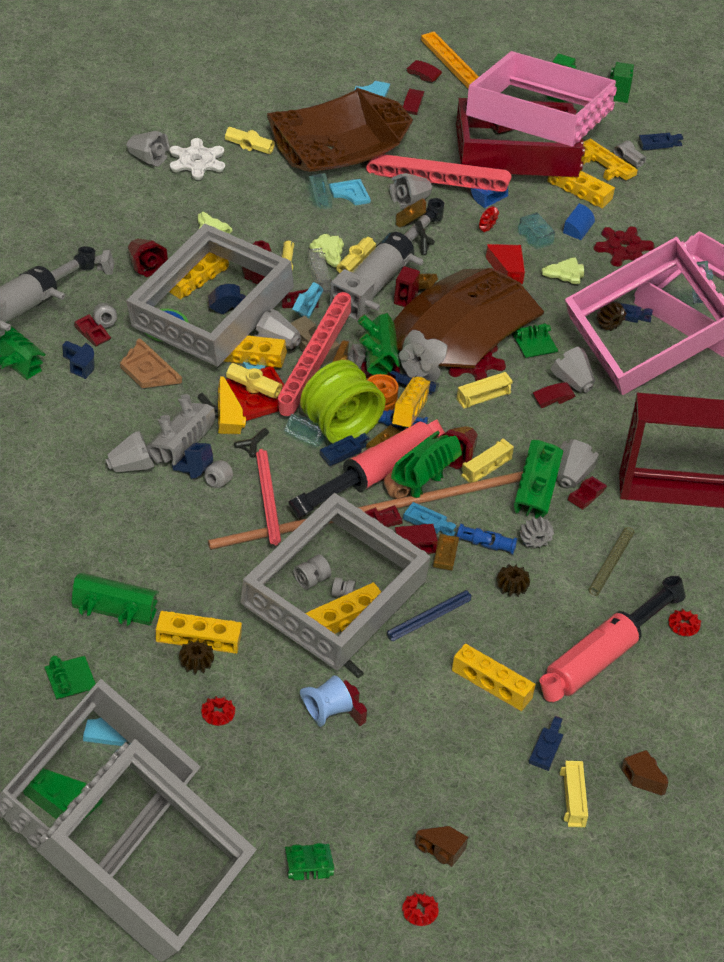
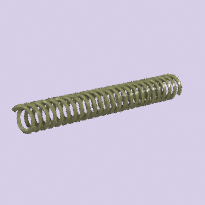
M625 527L589 587L590 594H593L592 590L597 593L594 596L599 595L635 533L632 528Z

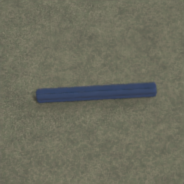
M465 590L388 630L387 637L390 641H395L471 601L472 596L468 590Z

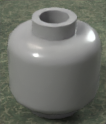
M100 303L93 309L92 316L97 325L101 324L104 328H107L116 322L117 312L112 305Z
M223 460L215 461L205 470L206 482L214 488L223 487L233 478L231 466Z

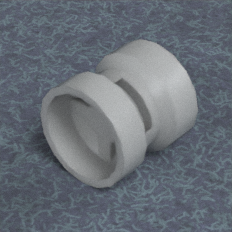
M335 577L332 597L338 598L353 592L356 581H344L342 578Z

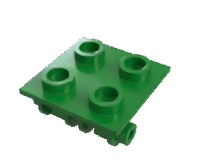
M543 323L538 325V327L533 325V328L532 326L519 328L512 334L525 358L558 352L555 343L548 333L551 331L550 324Z
M52 656L49 665L44 666L56 700L89 691L96 684L85 656L62 661L58 656Z
M316 843L303 846L296 844L285 847L289 868L288 879H293V881L304 880L305 871L306 880H309V871L313 873V880L316 879V871L318 879H328L330 876H334L335 867L329 844Z

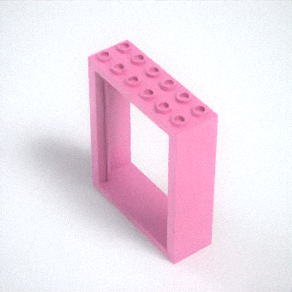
M511 51L469 85L466 115L573 147L613 110L615 105L613 98L617 91V87H615L616 81ZM509 85H513L585 107L574 115L505 95L501 92Z
M700 231L694 236H690L685 244L688 248V253L695 256L696 264L724 280V245ZM677 265L637 287L634 294L635 305L642 309H652V315L687 336H691L716 322L662 290V288L682 273ZM724 339L708 347L724 357Z
M678 237L669 240L565 299L570 319L622 395L724 339V296L721 293H717L713 281L707 279L703 267H699L696 264L695 256L688 253L684 241L680 242ZM677 265L716 322L623 373L585 316Z

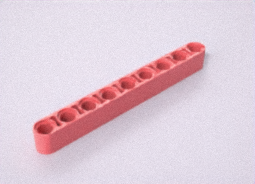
M385 154L370 159L366 166L368 173H375V175L393 178L394 176L408 173L427 178L431 183L498 192L506 191L512 178L510 172L501 169Z
M341 292L334 297L278 396L279 413L281 415L291 416L295 413L300 404L301 394L305 385L321 367L350 315L351 296L348 293Z

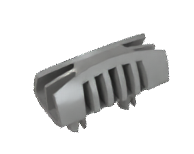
M181 395V399L178 398L182 410L172 421L169 415L160 416L161 419H158L162 431L146 446L153 460L158 464L163 461L167 463L173 459L172 464L176 465L185 456L184 451L193 443H198L214 424V407L208 404L192 403L190 395Z

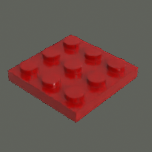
M269 366L259 369L264 377L282 384L283 389L284 383L273 367ZM230 378L226 379L243 409V416L246 417V421L279 411L278 397L275 399L261 392L251 393L246 390L245 385Z

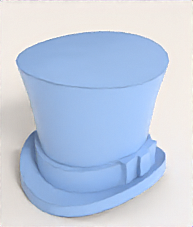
M333 675L318 688L305 687L300 690L302 701L319 727L325 724L326 718L329 716L349 712L353 708L349 691L338 676Z

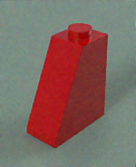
M487 244L486 259L495 270L523 284L525 269L521 245Z

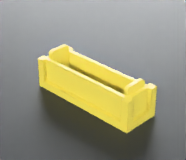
M506 372L460 386L458 387L457 401L464 409L506 394L509 395L513 381Z
M502 439L500 442L497 441L496 445L469 462L463 463V474L461 476L469 483L482 479L512 459L514 446L505 439Z
M566 761L565 767L560 769V776H564L567 810L564 815V821L568 822V827H586L588 808L583 761Z

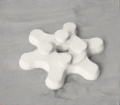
M194 138L191 140V146L188 148L170 147L171 155L179 158L177 161L170 163V168L173 172L188 170L192 172L195 180H201L205 171L222 172L225 168V163L216 159L224 154L222 146L206 148L203 146L201 139Z

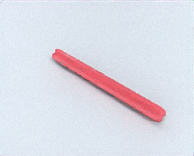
M259 449L256 457L270 544L277 546L281 542L268 454L266 450Z

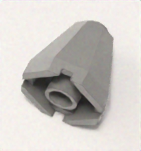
M158 131L134 135L127 142L129 153L150 165L159 167L167 159L165 152L169 151L170 146L166 134Z
M404 173L394 176L392 178L394 183L389 188L392 201L394 203L398 202L401 205L399 207L404 209L408 205L428 197L432 191V184L427 178Z
M271 308L269 310L270 313L266 311L262 315L256 326V330L259 331L258 335L255 334L256 337L284 339L286 341V349H293L299 345L301 341L300 332L278 311Z
M578 346L566 351L563 354L565 358L562 360L560 358L555 360L551 371L577 391L587 393L594 387L595 379L587 354Z
M140 430L129 435L108 453V459H105L109 469H113L115 472L145 470L154 467L152 457L146 448V443Z
M572 439L569 443L563 441L561 449L564 452L557 480L565 488L575 487L595 469L598 463L599 454L596 451L593 453L591 451L592 447L589 444Z

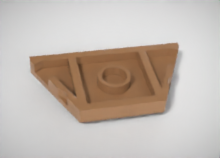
M140 338L136 341V346L133 349L131 348L128 355L120 362V368L141 388L182 383V377Z

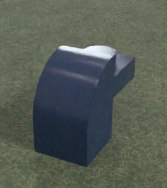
M223 284L215 288L208 295L209 308L220 314H225L231 307L236 308L246 296L240 294V286Z
M66 341L62 345L63 357L70 360V373L86 379L95 368L93 348L87 343L80 347Z
M193 443L184 451L185 456L176 465L172 464L174 471L189 472L191 479L199 477L213 463L211 444Z

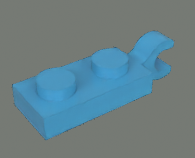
M412 502L403 515L404 520L415 525L434 524L436 534L439 531L450 536L456 534L454 532L456 525L452 522H447V516Z

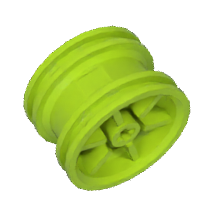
M339 360L324 366L311 377L302 391L300 406L311 421L319 424V428L331 443H335L350 435L356 438L363 433L367 434L380 420L384 412L386 399L373 382L366 380L364 372L354 362Z

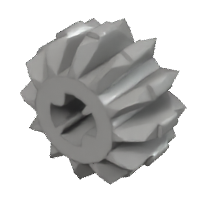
M541 516L537 519L533 517L532 520H526V524L521 525L520 536L526 547L531 546L534 549L538 546L541 548L542 545H548V541L553 540L554 530L548 519H543Z

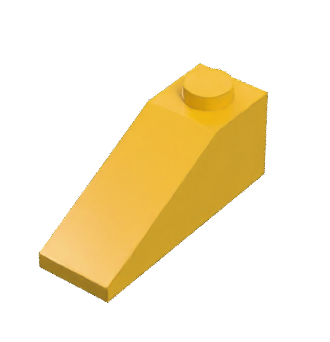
M220 376L218 384V433L241 434L242 428H245L246 417L243 416V409L224 376Z

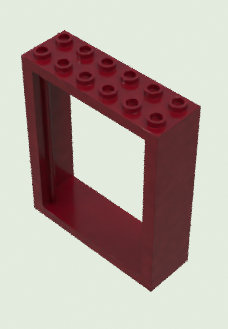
M458 98L456 133L460 164L501 169L510 172V174L579 177V172L583 170L581 158L585 155L583 139L573 147L552 142L470 139L469 128L493 129L490 127V124L495 123L466 115L468 98ZM529 101L570 114H577L573 103Z
M637 392L619 470L620 499L724 508V475L635 468L646 423L724 429V400Z

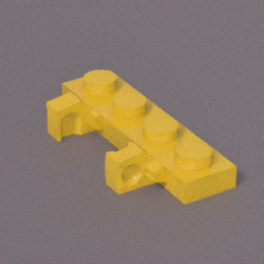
M591 138L583 142V146H585V155L581 158L583 165L591 160L599 162L607 168L603 175V178L607 181L615 176L628 180L637 175L638 170Z

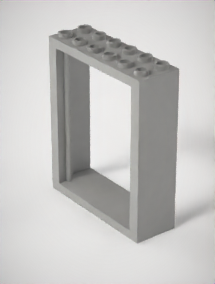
M204 224L126 300L131 326L218 367L257 326L262 315L266 311L270 313L269 310L273 309L294 287L291 261ZM208 252L265 276L211 333L154 307Z
M334 493L243 579L241 604L338 671L426 581L431 556L411 544L407 539L396 534L392 529L381 524L377 519L364 513L360 508L349 503L345 498ZM330 521L404 569L339 636L265 586Z
M100 679L0 792V817L4 818L15 832L21 833L27 838L28 843L32 847H39L41 842L38 840L50 828L16 798L92 711L97 713L129 743L136 739L185 785H187L201 766L107 683ZM156 792L98 865L113 877L171 804Z
M134 739L129 745L125 742L108 759L109 761L99 769L95 777L81 790L79 796L67 806V810L54 821V825L40 837L38 841L41 844L36 850L158 961L163 962L181 949L257 849L143 745ZM128 766L230 858L173 932L68 838Z

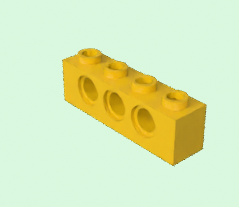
M583 171L579 172V177L548 176L547 180L552 185H556L566 192H570L600 208L605 207L613 199L615 187Z
M208 252L169 293L180 300L185 296H189L192 291L202 287L208 280L214 279L217 274L226 271L229 267V260Z
M247 336L223 362L241 364L247 362L252 365L282 368L287 354L286 341L284 339Z
M412 377L395 404L393 424L405 427L413 425L427 402L430 381L423 377Z
M373 582L305 614L335 634L343 631L382 591Z
M167 611L160 612L156 627V642L182 646L183 644H188L189 640L196 642L199 639L201 643L206 641L208 646H212L215 651L236 654L238 653L242 635L241 622Z
M466 643L454 656L453 672L516 709L523 711L532 700L535 683Z

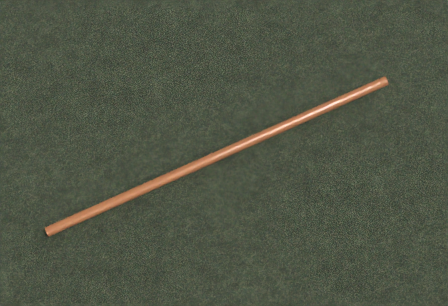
M523 471L426 492L423 495L420 494L419 498L407 496L358 508L363 512L375 507L378 511L395 505L398 509L410 506L412 502L420 504L520 482ZM306 519L279 524L280 534L293 532ZM268 528L208 540V545L211 550L269 537Z

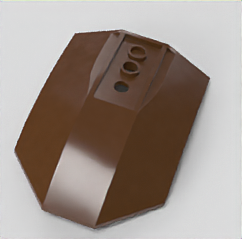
M357 87L356 90L319 105L298 110L267 113L278 149L292 167L307 172L346 167L383 155L401 143L413 123L411 116L398 101Z
M493 268L462 269L440 280L430 289H426L419 294L394 319L398 351H402L407 335L412 330H417L424 334L426 340L437 339L447 345L446 357L438 366L475 368V365L499 342L523 325L544 315V311L521 283Z

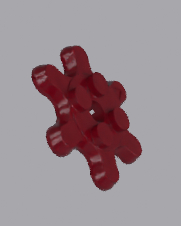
M633 226L628 227L626 232L621 230L615 232L612 228L605 227L601 235L607 241L596 242L593 246L594 251L598 253L606 252L611 254L612 259L610 263L615 267L622 266L625 260H636L643 256V251L655 249L654 242L641 240L637 236V228Z
M496 345L475 365V368L450 367L448 373L452 377H459L463 373H470L474 376L475 381L488 378L486 374L488 370H505L506 363L503 359L492 356L493 353L498 351V346Z

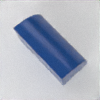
M471 188V193L474 200L483 208H486L507 197L508 188L504 192Z
M579 203L566 219L563 233L582 240L595 223L592 211Z

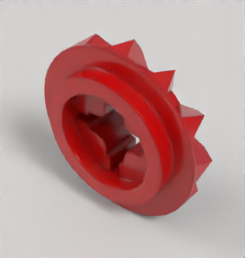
M492 206L482 214L479 221V229L481 231H489L496 224L499 215L496 207Z
M683 608L681 611L675 610L673 614H670L668 621L672 631L681 636H693L698 633L701 626L698 614H692L691 610L686 612ZM682 619H683L684 621H687V620H688L689 623H688V624H687L686 622H683V623H682L681 621H682Z
M215 696L213 699L208 698L206 703L202 704L201 714L207 723L221 726L232 721L235 716V706H233L232 700H226L225 696L223 698ZM215 707L218 709L222 708V712L215 711Z
M415 892L412 896H407L403 903L402 912L406 920L411 924L426 926L436 920L439 909L438 903L435 902L433 896L430 897L425 892L422 894ZM418 902L422 907H425L424 915L420 909H416Z

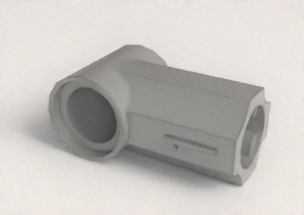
M625 141L613 149L616 156L626 159L637 168H640L646 162V157L635 150L631 141Z

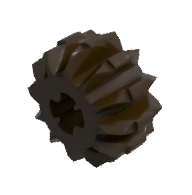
M612 301L601 307V310L597 312L596 320L603 329L612 331L614 328L617 329L619 325H622L621 322L626 319L627 313L620 303Z
M508 564L506 567H501L496 577L498 589H502V594L508 592L510 597L513 594L519 597L520 593L525 594L530 586L529 572L525 571L524 567L519 568L517 564L515 566Z
M199 639L196 642L189 640L188 644H183L179 652L181 667H185L187 672L193 670L195 675L197 670L204 674L205 668L210 669L214 661L212 646H208L206 641L201 643Z

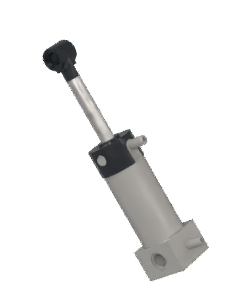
M432 198L428 201L426 213L419 219L424 228L431 221L438 222L442 220L444 201L439 198ZM415 224L404 235L399 232H390L352 272L344 269L331 282L330 304L338 293L346 292L351 296V313L348 317L358 321L362 315H366L371 309L378 311L380 305L373 302V297L409 261L419 266L423 264V259L414 256L415 252L412 241L419 235Z
M88 246L80 247L78 254L74 256L73 260L51 272L43 266H35L1 285L0 337L5 334V330L9 331L11 329V325L8 324L9 321L53 297L63 300L65 294L57 290L56 281L77 269H93L96 250Z

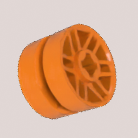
M385 374L369 377L367 380L373 382L385 396L384 410H393L398 397L399 386L397 381Z

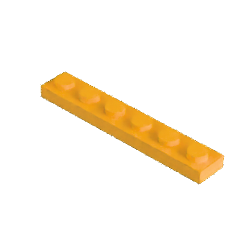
M435 32L421 35V41L469 89V85L479 76Z

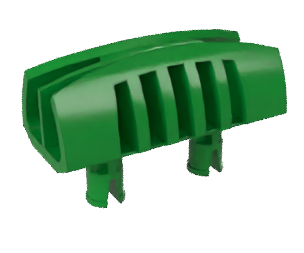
M388 313L379 315L373 321L365 314L358 319V324L365 330L364 335L359 341L366 350L367 371L372 375H387L388 371H392L394 362H396L397 367H400L394 322Z
M11 326L9 331L5 330V334L0 337L1 369L10 366L26 380L42 371L40 365L43 362L38 355L45 356L46 354L13 326Z
M439 430L395 463L391 479L400 485L410 487L411 496L419 498L420 494L423 495L422 486L429 479L441 481L443 469L462 455L457 436L448 437V435L438 437L440 432Z
M531 440L514 503L516 514L519 513L523 505L528 506L526 516L529 515L532 507L535 508V519L540 516L543 518L548 513L564 450L550 443Z
M79 573L74 578L72 607L79 609L81 615L87 611V616L95 612L118 618L121 625L127 620V626L130 625L131 621L151 626L157 612L155 606L158 603L154 597L159 594V591L86 573Z

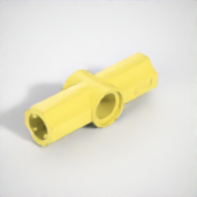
M228 127L225 134V140L240 144L242 149H248V151L255 149L271 154L275 147L274 141L260 137L254 130L245 132Z
M370 237L363 238L357 245L350 247L349 254L337 265V271L341 273L346 269L352 272L376 248V243Z
M232 363L226 372L227 378L245 385L246 390L251 393L261 392L276 399L282 390V384L264 377L262 371L256 368L246 369Z

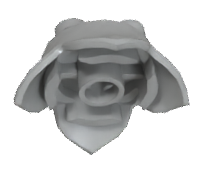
M412 330L405 338L402 351L399 353L402 367L409 377H423L429 381H436L440 376L438 365L446 357L447 345L437 339L426 340L423 333Z

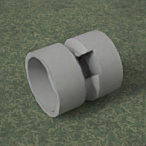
M317 554L308 559L307 562L295 566L293 573L299 585L304 590H308L318 582L328 579L331 576V568L327 560L322 555Z

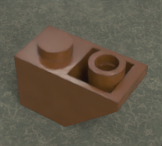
M647 750L624 758L621 770L633 787L661 796L665 795L668 787V778L660 771L655 758L651 757Z
M451 826L418 830L415 839V845L420 851L430 853L440 863L448 864L451 867L466 850L468 842L466 835Z

